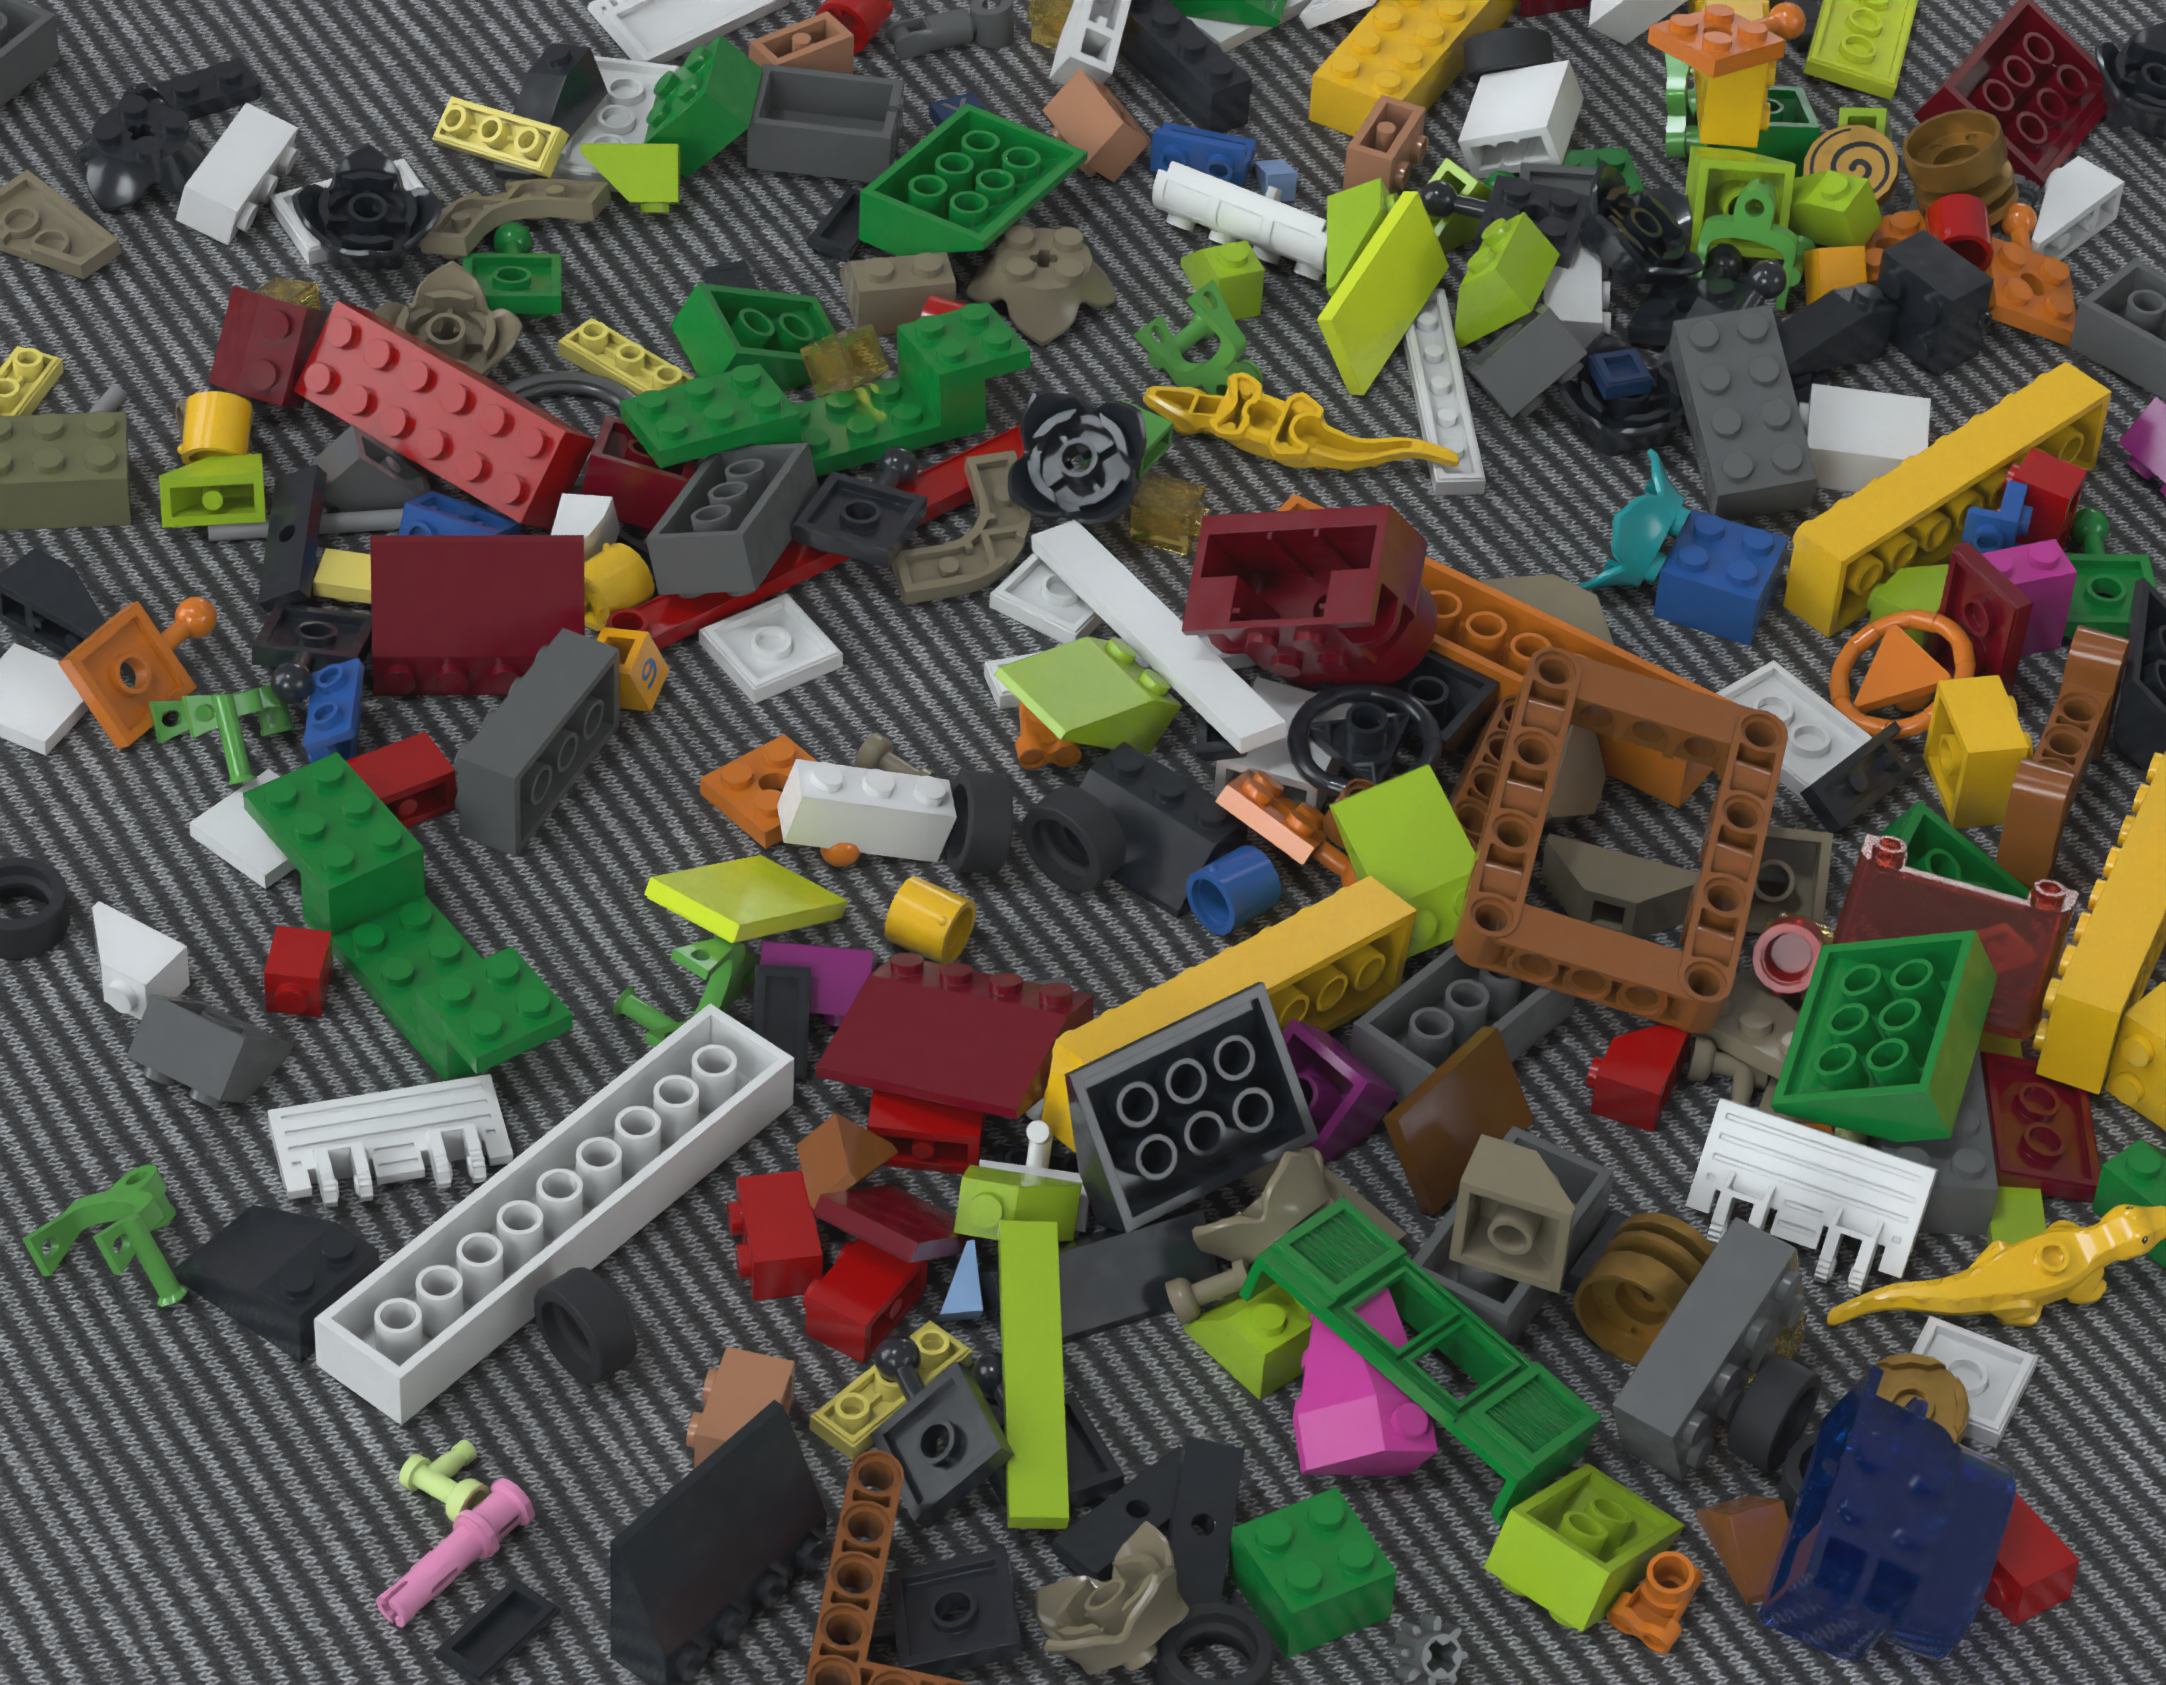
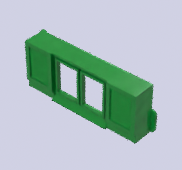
M1342 1197L1275 1240L1272 1246L1258 1254L1239 1295L1248 1302L1273 1284H1279L1502 1476L1506 1482L1490 1512L1494 1521L1498 1525L1503 1526L1510 1509L1537 1494L1539 1489L1581 1459L1603 1417L1539 1362L1533 1364L1407 1257L1405 1255L1407 1252L1405 1248L1345 1197ZM1387 1288H1389L1398 1315L1420 1333L1399 1349L1354 1312V1310ZM1435 1348H1438L1480 1384L1481 1387L1461 1401H1458L1418 1367L1415 1362Z

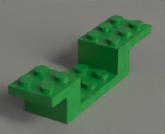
M988 302L971 303L958 310L936 316H923L914 322L897 326L898 377L879 379L866 386L847 391H835L826 397L798 404L792 403L759 363L755 365H741L729 372L706 378H693L681 385L658 391H645L636 397L619 401L620 418L660 469L741 446L809 443L816 477L832 473V471L836 472L879 460L884 451L894 446H903L912 451L986 430L985 379L1031 367L1030 349Z
M338 752L243 793L244 809L301 873L303 920L313 930L332 931L333 955L443 1081L462 1079L475 1073L478 1074L573 1029L571 1011L512 946L482 959L425 895L423 847Z

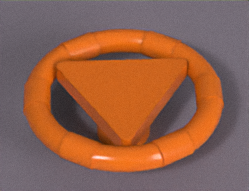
M1915 609L1892 613L1865 625L1848 639V642L1839 652L1833 664L1828 683L1831 705L1871 737H1874L1894 721L1897 722L1901 730L1892 739L1907 738L1927 731L1934 702L1922 712L1900 720L1892 721L1866 716L1863 713L1893 704L1902 711L1912 712L1919 710L1930 701L1932 694L1936 692L1939 680L1952 679L1950 674L1903 630L1913 629L1937 633L1943 636L1953 649L1956 668L1953 679L1974 677L1976 662L1973 643L1966 632L1952 619L1940 613ZM1883 638L1853 705L1849 685L1851 670L1857 659Z

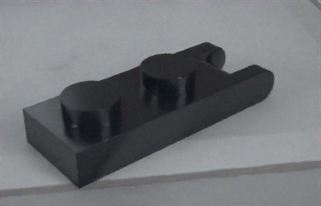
M1896 721L1885 727L1800 792V795L1829 833L1834 834L1927 763L1921 754L1911 758L1906 763L1889 739L1895 737L1901 730Z

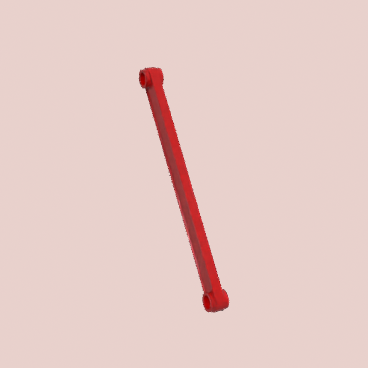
M1020 425L917 473L915 479L908 485L896 487L895 489L927 497L926 515L919 525L973 500L964 471L966 457L1015 450L1017 458H1021L1024 454V444L1020 434ZM791 540L757 590L750 594L735 597L729 596L727 592L705 593L702 596L688 599L681 598L679 594L660 595L632 609L614 611L609 615L605 627L649 632L658 650L698 632L699 629L719 622L850 559V557L832 552L818 551L811 546Z

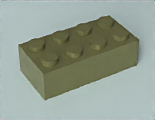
M126 411L0 416V531L131 525L130 466Z

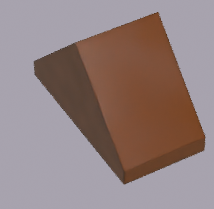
M837 1113L833 1114L796 1145L810 1206L813 1210L815 1209L820 1194L852 1190L899 1153L891 1142Z
M1748 1495L1697 1510L1696 1517L1746 1605L1801 1590L1802 1581L1784 1500Z

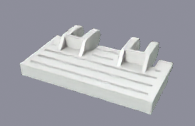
M595 0L588 4L587 10L631 60L664 64L694 50L699 45L713 41L719 35L728 34L789 5L790 0Z
M491 1074L268 1110V1126L288 1200L312 1196L311 1184L318 1183L325 1208L338 1206L340 1195L337 1180L353 1177L355 1193L358 1195L359 1201L364 1202L373 1200L371 1174H375L377 1185L425 1177L424 1166L431 1165L437 1188L443 1189L451 1187L453 1173L450 1161L466 1159L467 1171L473 1183L486 1181L485 1155H487L490 1166L507 1164L513 1161L512 1148Z
M1720 1098L1685 1206L1710 1213L1717 1190L1721 1191L1706 1238L1713 1246H1717L1729 1228V1220L1737 1198L1754 1204L1748 1221L1749 1224L1764 1230L1770 1209H1776L1777 1213L1770 1235L1815 1250L1818 1248L1824 1226L1829 1227L1814 1274V1280L1825 1284L1835 1271L1836 1258L1844 1234L1862 1240L1855 1265L1852 1267L1848 1278V1291L1861 1295L1879 1244L1886 1247L1878 1271L1898 1278L1903 1277L1939 1169L1725 1098Z

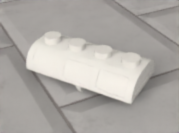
M1175 161L1170 163L1168 171L1158 169L1153 185L1152 201L1157 209L1168 212L1167 223L1193 232L1196 223L1211 229L1208 239L1223 245L1231 242L1235 243L1238 239L1242 241L1247 240L1249 244L1254 245L1253 251L1257 258L1278 265L1280 257H1286L1296 261L1293 272L1317 281H1321L1323 273L1327 274V220L1279 202L1282 190L1269 186L1266 195L1263 196Z

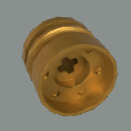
M1972 109L1945 112L1927 119L1912 129L1904 139L1902 154L1909 178L1915 186L1914 196L1919 204L1918 210L1924 220L1926 212L1933 202L1951 194H1969L1983 201L1988 210L1990 226L2006 217L2010 207L2015 202H2018L2019 190L2017 182L2013 178L2014 171L2012 165L2007 159L2008 149L2002 127L1994 115L1983 110Z
M1649 1212L1636 1213L1623 1221L1617 1229L1614 1238L1606 1245L1601 1258L1595 1261L1580 1283L1574 1296L1575 1314L1585 1333L1603 1351L1622 1362L1638 1366L1715 1247L1697 1229L1676 1217Z

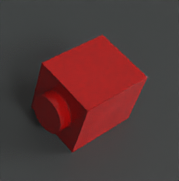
M276 926L264 970L267 1012L321 1017L333 974L332 931Z

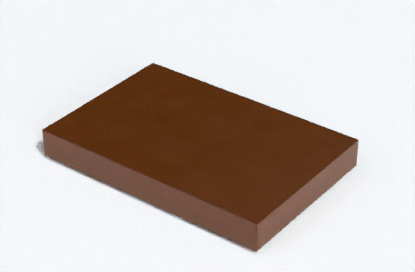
M1488 1026L1480 1028L1383 1118L1420 1213L1436 1214L1458 1193L1460 1180L1481 1134L1502 1140L1512 1126L1525 1130L1534 1121L1498 1027Z

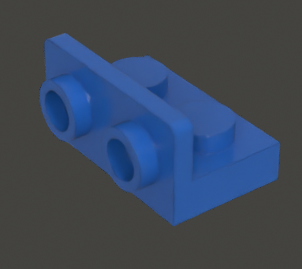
M430 491L404 503L398 536L520 535L522 524L508 516Z

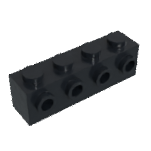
M1131 0L1118 52L1199 129L1224 133L1248 124L1250 94L1252 93V78L1248 73L1233 62L1219 45L1213 43L1196 27L1192 20L1184 16L1169 0Z

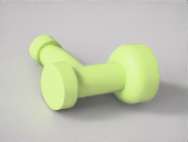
M464 1439L455 1444L451 1451L441 1455L432 1463L420 1454L412 1455L403 1465L399 1475V1483L410 1491L421 1489L445 1503L446 1514L452 1522H455V1518L460 1512L467 1509L472 1511L490 1494L489 1487L476 1479L468 1478L459 1483L451 1479L463 1466H467L477 1458V1451L473 1444Z

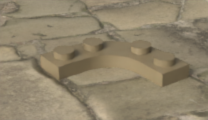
M554 178L529 179L505 183L506 192L488 197L481 196L478 191H475L457 199L442 210L433 229L420 240L422 253L440 254L445 259H458L468 256L481 239L495 227L510 221L520 219L540 220L546 217L567 218V221L571 223H586L595 220L611 201L609 182Z
M1015 450L966 457L964 471L977 508V521L974 527L960 539L941 545L902 550L898 553L891 566L904 605L956 597L978 591L1000 579L1017 562L1027 542L1031 513L1019 507L1009 497L1008 473L1012 464L1018 460Z

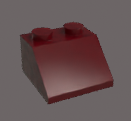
M233 285L208 383L237 394L279 406L303 409L306 398L294 392L293 389L325 325L328 311Z
M606 415L589 457L580 494L613 497L618 520L636 525L641 531L650 534L696 472L700 458L660 469L625 423L619 418Z

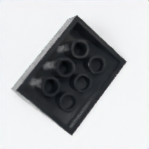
M1264 982L1250 985L1065 1074L1079 1175L1097 1224L1128 1233L1281 1158L1287 1151L1294 1152L1319 1139Z
M775 1399L610 1542L611 1658L648 1685H679L683 1680H692L701 1671L706 1659L723 1644L729 1645L736 1641L744 1631L746 1624L763 1608L769 1609L775 1606L784 1595L787 1587L802 1573L814 1571L826 1555L828 1548L826 1543L827 1513L786 1410Z

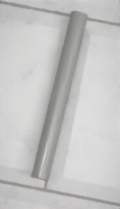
M403 509L325 513L321 516L319 534L396 530L400 528ZM266 517V522L208 525L209 542L267 538L270 517Z

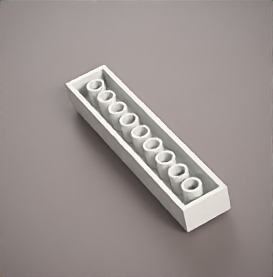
M708 1004L314 1318L316 1365L394 1421L403 1425L535 1317L534 1297L539 1288L572 1268L585 1267L592 1270L792 1106L794 1057L714 1005Z

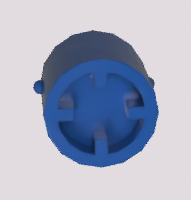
M1243 845L1192 873L1186 882V894L1189 906L1198 921L1213 934L1224 936L1277 906L1281 899V883L1278 873L1266 855L1254 846Z

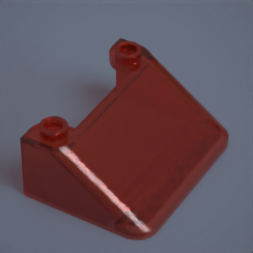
M1867 834L1831 944L1976 930L1998 976L1982 1030L2015 1039L2033 1036L2037 1032L2045 1010L2042 1009L2049 983L2052 977H2057L2079 891L2065 888L2064 885L2054 880L2040 879L2034 883V887L2030 890L2027 899L2018 898L1906 867L1907 845L1904 841L1893 836L1884 835L1878 837Z

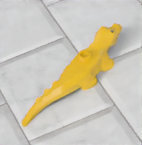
M1243 372L1233 373L1228 376V389L1225 396L1208 395L1202 390L1193 387L1151 386L1147 388L1143 397V402L1148 408L1154 410L1163 418L1172 421L1173 429L1183 435L1212 433L1245 452L1276 460L1280 464L1292 468L1315 467L1318 470L1332 468L1351 472L1358 468L1378 467L1382 463L1394 460L1404 461L1405 459L1428 460L1450 467H1458L1459 465L1458 455L1454 451L1424 440L1406 437L1364 439L1341 432L1326 423L1324 420V408L1304 392L1295 393L1289 396L1286 401L1264 394L1262 384L1251 375Z
M2123 1204L2111 1209L2097 1224L2085 1228L2080 1227L2073 1221L2059 1220L2051 1224L2043 1233L2021 1240L2013 1245L2000 1240L1993 1241L1968 1269L1944 1278L1895 1283L1872 1290L1832 1308L1827 1316V1325L1833 1327L1875 1312L1906 1310L1946 1316L1993 1314L1997 1316L1999 1323L2002 1325L2033 1326L2037 1323L2043 1306L2063 1298H2067L2070 1303L2091 1304L2098 1301L2106 1291L2107 1283L2102 1279L2105 1266L2117 1260L2127 1261L2144 1255L2166 1238V1206L2141 1207Z

